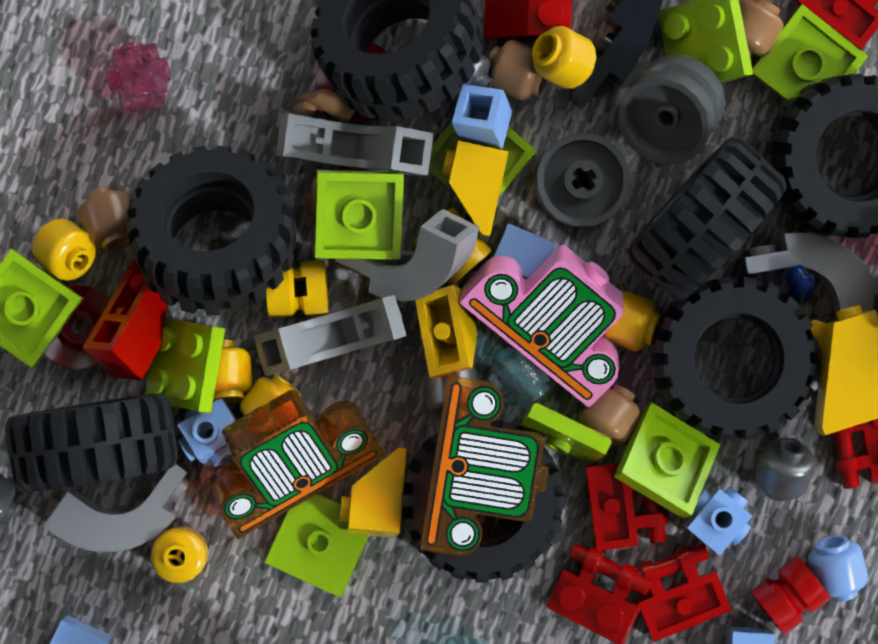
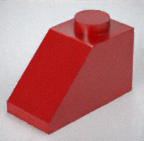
M485 0L484 40L509 41L517 39L519 41L535 42L541 34L555 26H565L571 29L572 0Z

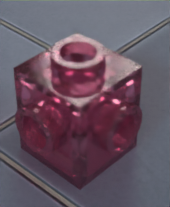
M131 42L121 46L120 49H114L112 66H106V76L110 91H117L122 113L164 107L167 94L166 83L170 82V70L166 57H159L156 43L144 45L141 42Z

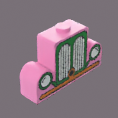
M559 245L527 279L523 278L522 268L513 258L502 255L492 257L462 287L460 298L462 306L588 408L613 385L618 377L619 352L617 345L603 335L623 315V293L608 281L607 273L594 262L587 264L567 246Z

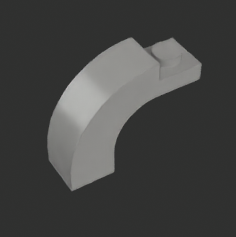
M281 113L276 156L355 170L402 172L404 175L428 176L434 133L398 126H365Z
M442 209L420 226L415 251L401 249V260L335 259V261L352 269L357 274L370 278L368 293L381 298L395 295L396 301L417 300L436 291L467 263L475 247L479 226Z
M797 232L778 235L780 252H775V246L771 244L749 248L750 257L740 258L742 275L782 268H799L812 273L820 279L829 292L834 320H837L836 311L860 304L862 311L873 310L874 296L878 295L876 281L860 258L839 242L821 235Z
M391 295L335 313L254 336V340L266 377L407 335L396 297Z
M177 460L175 466L167 470L149 497L140 506L127 511L104 509L76 489H72L66 493L43 527L63 541L89 551L118 552L135 548L159 535L180 515L178 511L167 503L170 499L177 503L191 484L186 479V476L191 469Z

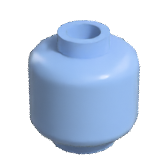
M835 535L819 540L815 544V549L808 556L810 571L834 601L842 602L855 598L858 594L857 591L862 589L868 581V573L859 544L848 540L846 536Z

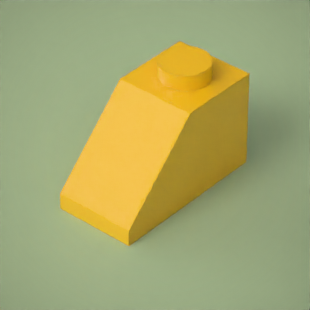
M458 141L456 151L447 150L442 174L450 175L449 187L472 223L479 226V234L489 238L509 152Z
M455 285L437 289L430 295L415 300L429 378L432 379L472 369L477 341L474 314L460 304L462 289Z
M398 447L352 485L349 497H341L339 522H347V534L397 538L400 533L407 448Z

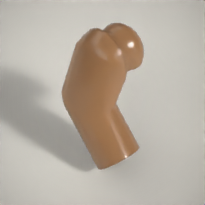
M329 89L302 93L297 98L298 104L293 108L294 114L312 118L316 114L327 112L343 123H349L356 111L347 107L341 101L338 94Z

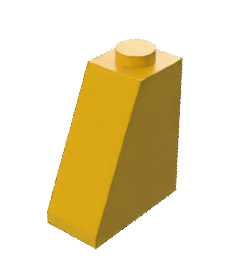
M860 304L836 311L837 320L826 323L814 421L817 434L825 436L878 419V316L876 310L862 311Z

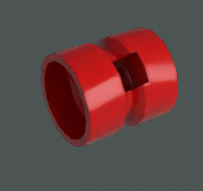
M797 556L778 569V579L767 578L750 592L754 600L784 636L803 622V612L814 613L831 600L830 595Z

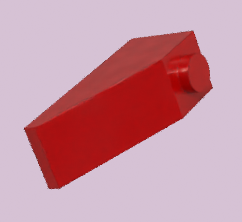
M135 258L82 348L112 378L142 380L161 346L167 303L160 300L158 292H151L144 283Z

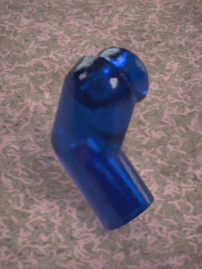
M797 264L785 274V281L792 287L787 296H791L799 305L808 302L816 290L815 277L812 272L808 273L803 265Z

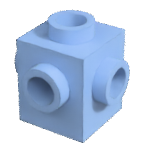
M222 398L213 403L211 413L189 410L184 415L186 420L178 424L179 429L184 435L178 440L183 451L190 461L197 458L205 467L211 464L217 467L228 462L236 455L234 450L249 441L231 409ZM213 432V434L209 438H207L208 434Z
M713 486L710 491L704 488L692 516L688 517L682 525L718 555H721L730 543L736 546L749 532L751 526L747 522L752 518V515L744 509L749 502L730 486L724 492L716 486ZM724 511L723 520L719 523H716V515L719 512Z

